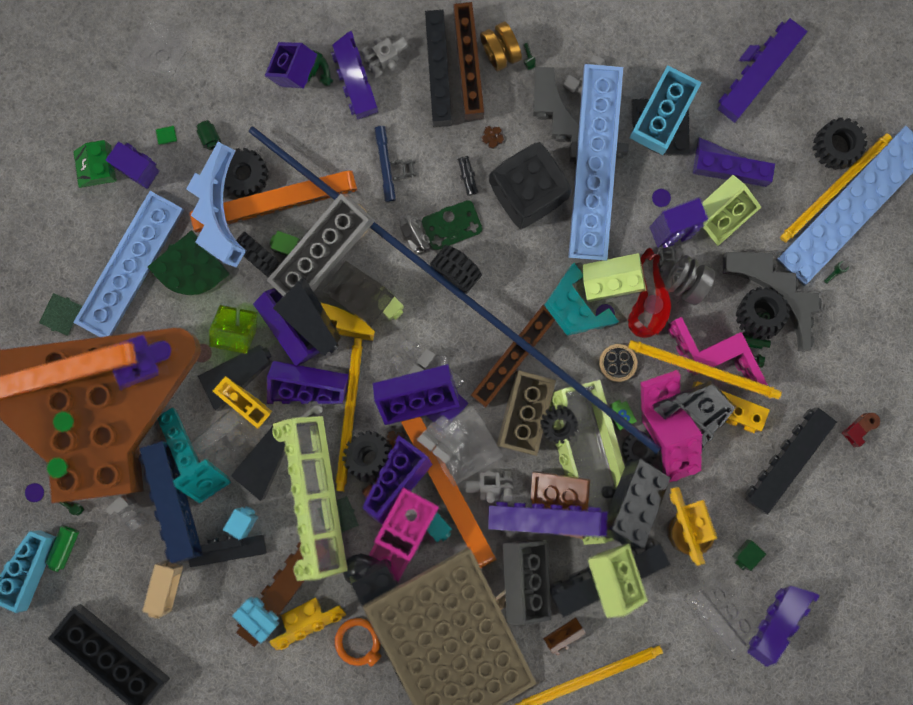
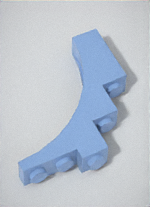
M217 142L201 174L195 173L186 189L200 198L191 214L193 218L204 225L196 243L223 263L237 267L246 250L237 243L231 234L223 208L225 178L235 150Z

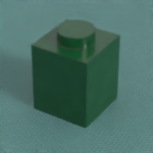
M747 539L732 557L736 559L734 563L741 570L752 571L766 553L752 540Z

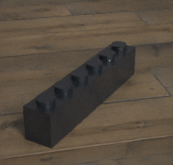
M444 10L425 11L432 121L433 127L452 126Z
M820 408L806 411L803 416L805 420L801 425L797 424L791 432L793 434L792 437L782 443L780 453L778 455L775 454L770 459L768 469L766 471L763 470L757 477L759 481L756 485L750 486L746 491L747 497L745 500L761 513L767 515L770 513L837 423L836 420Z

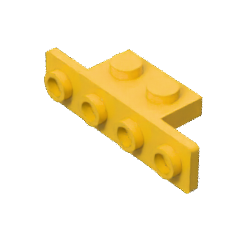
M671 488L670 498L677 507L678 512L676 515L679 523L683 525L684 539L690 545L691 560L697 566L705 564L699 544L717 539L705 501L701 500L685 505L680 488Z
M315 597L282 614L281 618L286 633L269 642L276 650H283L289 644L303 640L313 632L321 631L324 626L340 621L342 617L346 616V612L338 605L323 613L320 603Z

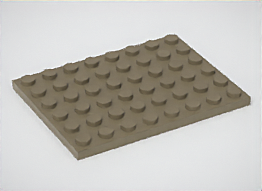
M469 547L362 606L413 705H502L537 684Z

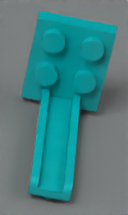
M173 407L157 418L181 476L173 480L176 488L200 504L232 483L229 476L207 459L199 462L182 421Z

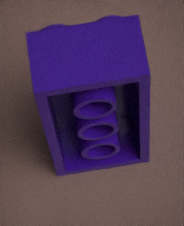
M699 197L662 211L651 224L650 230L657 247L663 246L666 249L675 245L674 243L680 239L681 242L691 239L692 236L696 235V232L705 227L704 224L709 219Z
M448 364L373 383L374 401L385 425L460 407L457 387Z

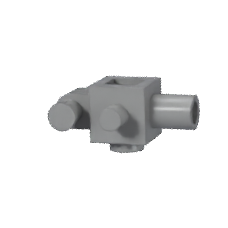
M403 37L394 43H391L388 38L384 41L377 38L374 40L375 46L372 47L373 53L370 54L367 47L359 51L364 57V63L368 64L367 68L369 71L372 70L375 78L383 74L379 69L380 65L382 69L387 66L391 70L397 68L395 62L399 60L398 53L408 48V44Z
M487 470L485 473H480V481H465L466 493L480 492V500H487L489 503L494 502V500H500V494H504V501H512L514 488L511 472L503 471V478H500L499 472Z

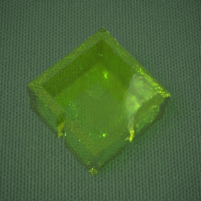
M220 305L209 328V347L248 354L257 331L258 312L240 309L238 326L237 308Z

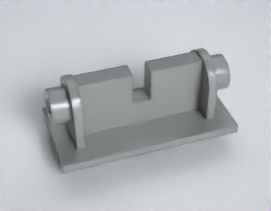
M406 215L405 219L400 221V228L406 238L411 235L413 236V238L408 240L413 252L419 255L424 252V249H431L428 236L420 228V221L414 215Z

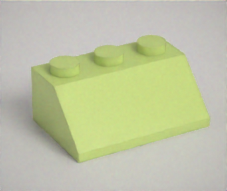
M732 175L702 202L709 219L702 229L719 246L761 208V205L747 186Z
M640 253L607 259V261L583 264V281L586 298L589 302L646 291Z
M629 544L600 552L588 559L606 617L626 616L648 601Z

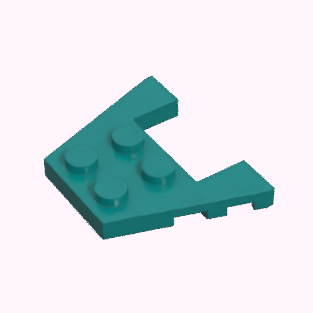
M575 263L567 269V272L561 278L544 306L567 336L587 332L591 329H602L606 326L616 325L619 321L609 308L595 316L572 286L583 278V273Z

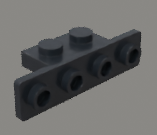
M258 535L239 540L234 536H227L226 541L219 542V538L207 540V544L201 546L203 555L190 559L189 566L197 567L266 554L264 535Z

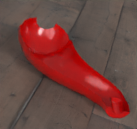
M650 247L643 253L640 259L643 269V263L646 258L649 261L654 258L655 310L646 328L638 319L644 312L648 300V290L645 281L646 291L640 292L638 300L632 307L628 317L629 329L640 338H649L653 335L658 336L664 329L671 311L670 296L665 289L666 286L657 265L660 257Z

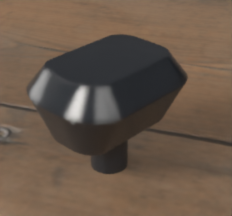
M603 487L602 496L604 498H613L616 487Z

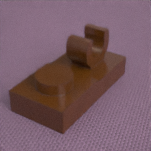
M575 617L543 639L551 653L559 656L560 649L565 647L568 650V644L578 640L586 632Z

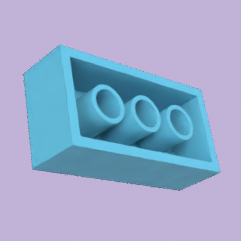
M667 65L629 138L664 155L702 82Z

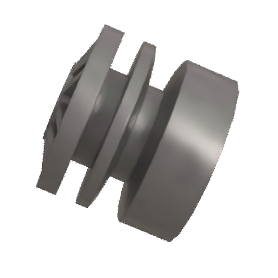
M683 255L672 268L667 278L665 289L670 293L673 292L676 296L682 294L683 300L694 306L698 305L710 290L715 278V271L704 264L698 267L697 260H691V257L688 255Z

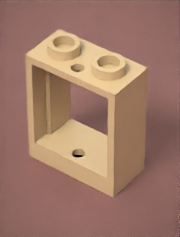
M167 561L155 564L142 612L148 613L149 617L160 618V616L162 617L172 611L183 565Z

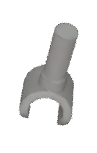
M312 401L309 410L302 417H309L313 412L320 415L323 411L322 404Z

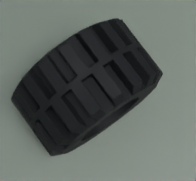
M841 117L837 120H831L817 132L813 143H816L813 146V151L817 150L814 155L816 158L820 157L821 159L818 162L820 164L825 162L826 168L833 166V170L838 168L840 170L845 169L847 166L852 165L866 151L864 147L867 146V141L864 139L867 135L862 133L864 128L862 126L859 128L857 126L858 122L854 121L852 123L850 118L844 120ZM833 135H839L847 141V152H840L834 148L832 144Z
M444 245L430 262L431 267L466 294L482 276L480 269L471 259L449 245Z
M757 287L756 290H750L742 299L736 311V316L738 317L736 321L737 324H741L739 328L741 331L745 330L747 336L750 334L753 335V339L760 337V340H765L766 337L771 339L787 323L790 316L788 314L790 307H787V299L783 300L784 296L776 293L777 290L773 289L771 291L770 287H765L764 289ZM754 308L765 309L771 315V319L767 320L759 317Z

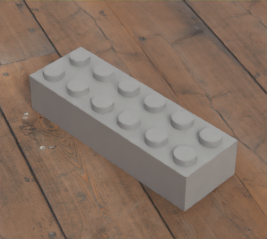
M340 194L267 281L284 296L304 277L314 292L375 220L348 194Z

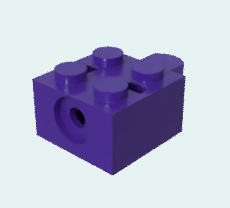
M144 334L119 343L132 342L137 360L136 364L112 370L120 390L159 376L156 363L170 357V345L166 341H158L148 345Z

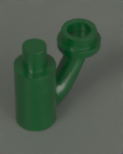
M312 50L318 55L307 82H310L311 77H315L320 65L323 75H320L319 82L325 86H330L333 83V79L330 78L328 62L321 53Z
M742 332L749 347L756 349L770 348L771 340H760V337L753 339V335L749 334L747 336ZM753 354L758 366L763 368L765 357L761 356V354H758L756 357Z

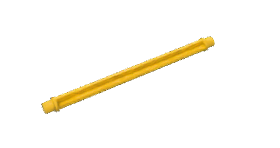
M886 133L882 138L880 137L788 229L784 230L780 239L785 243L790 238L792 239L807 222L892 140L891 135Z
M354 338L350 360L335 482L337 483L336 491L342 492L345 491L348 473L344 466L343 456L346 455L343 451L348 449L346 444L348 441L351 443L359 369L363 349L361 338Z
M630 340L628 348L635 350L636 353L639 352L768 396V398L780 399L782 391L775 389L773 386L770 387L643 344L640 341Z
M660 645L654 648L650 647L526 699H522L521 702L515 705L544 704L646 661L655 659L656 656L663 654Z

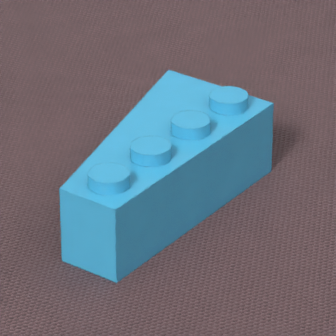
M42 530L28 532L15 550L14 556L10 561H7L4 570L0 574L1 607L14 613L28 610L46 567L45 562L56 538L55 536Z

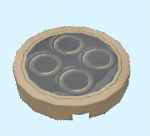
M611 345L602 352L599 358L601 373L613 382L628 380L637 369L638 361L636 354L626 345Z

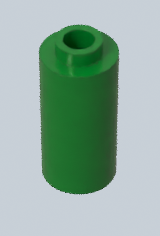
M60 526L45 562L48 565V569L58 572L60 569L65 568L80 533L78 530L68 526Z

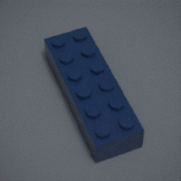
M161 441L140 448L139 460L145 467L146 473H144L146 483L150 485L149 497L151 502L155 504L156 511H154L156 521L160 522L161 530L159 533L162 541H165L167 548L165 549V556L167 560H170V563H179L202 556V548L188 497L176 488L173 482L181 474L168 443Z

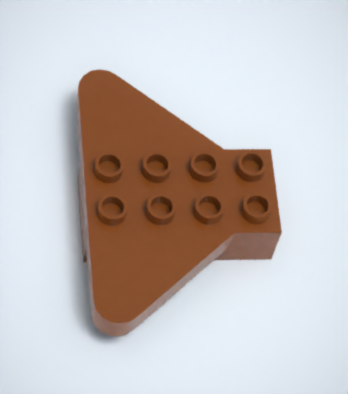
M168 328L0 350L1 377L107 348L143 334L148 345L158 341H166L171 347L170 357L156 363L159 376L120 390L111 370L0 400V420L47 463L53 458H61L67 463V472L63 477L53 478L49 475L51 503L144 492L141 462L139 460V445L200 356L201 346L198 338L193 333L182 328ZM59 412H68L73 416V427L66 432L58 431L53 425V419Z

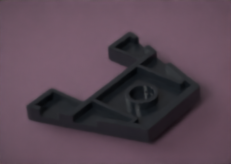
M711 381L652 405L654 410L664 420L682 408L702 428L700 430L702 433V452L705 444L713 439V434L717 428L722 427L735 410L734 404Z

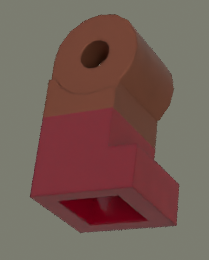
M876 413L862 414L842 434L853 447H861L865 443L862 437L871 429L878 428L880 418Z

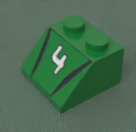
M105 140L85 143L73 151L79 188L116 182L115 168L106 161L112 148Z

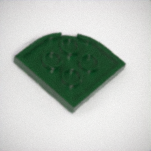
M193 230L147 266L165 287L183 295L205 293L230 275L214 255L196 243L198 236Z

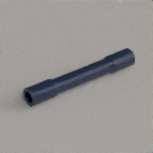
M377 126L374 130L379 151L385 202L396 201L387 147L386 127Z

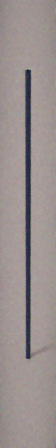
M254 126L249 129L248 132L331 198L337 199L340 194ZM374 222L369 227L653 452L658 453L661 449L659 445L381 226Z

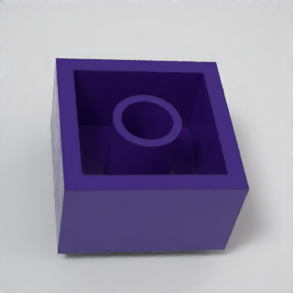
M278 42L265 77L280 87L304 89L318 54L303 43Z
M118 141L106 158V161L115 169L145 189L149 188L160 172L156 168L157 164L150 157L138 152L136 148L127 142L124 145Z

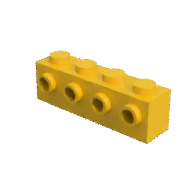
M695 381L693 382L692 388L703 383ZM720 390L735 406V410L725 423L732 426L742 425L744 426L743 430L755 434V431L760 432L763 430L770 409Z

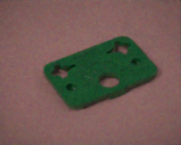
M469 200L445 207L422 219L425 233L434 250L442 249L444 245L450 246L482 232V225L475 207ZM446 211H451L454 214V219L451 222H446L443 219V214ZM470 222L478 224L477 232L475 233L472 230H464L470 226ZM437 235L439 238L447 237L441 242V246L432 242Z

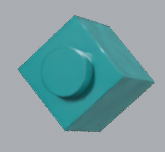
M436 511L427 531L436 542L440 540L444 542L452 535L450 533L452 528Z

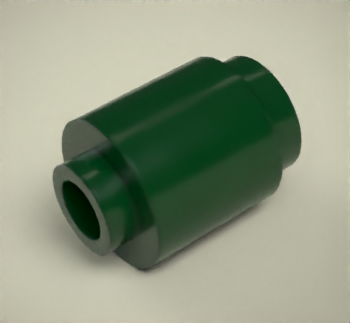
M209 120L200 122L196 126V132L204 149L214 150L217 142L221 143L214 124H211Z

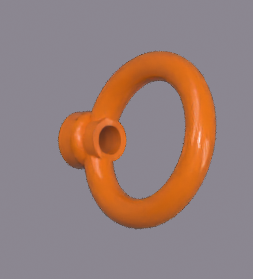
M363 618L349 619L337 630L335 648L339 657L346 663L354 666L368 664L372 667L382 657L379 653L381 643L370 621ZM353 626L365 627L373 637L372 649L361 658L348 655L343 648V636Z

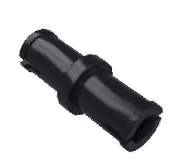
M469 156L458 158L457 161L462 174L460 177L464 181L467 196L479 193L474 179L476 175L472 171Z

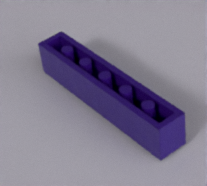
M791 18L786 23H780L775 30L777 32L776 36L768 38L764 43L766 47L764 51L759 50L752 59L755 61L752 66L747 65L741 72L743 77L740 81L736 79L729 87L732 91L728 95L724 93L718 101L720 106L717 110L734 123L808 32Z
M496 502V505L489 506L488 529L604 537L607 536V512L601 511L600 507H588V510H581L582 506H569V509H563V505H551V508H544V504H532V507H526V503H514V506H508V502Z

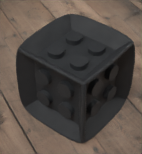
M540 142L534 143L498 165L489 175V184L495 196L519 229L525 228L551 213L564 201L568 200L571 195V188L564 173L550 152Z

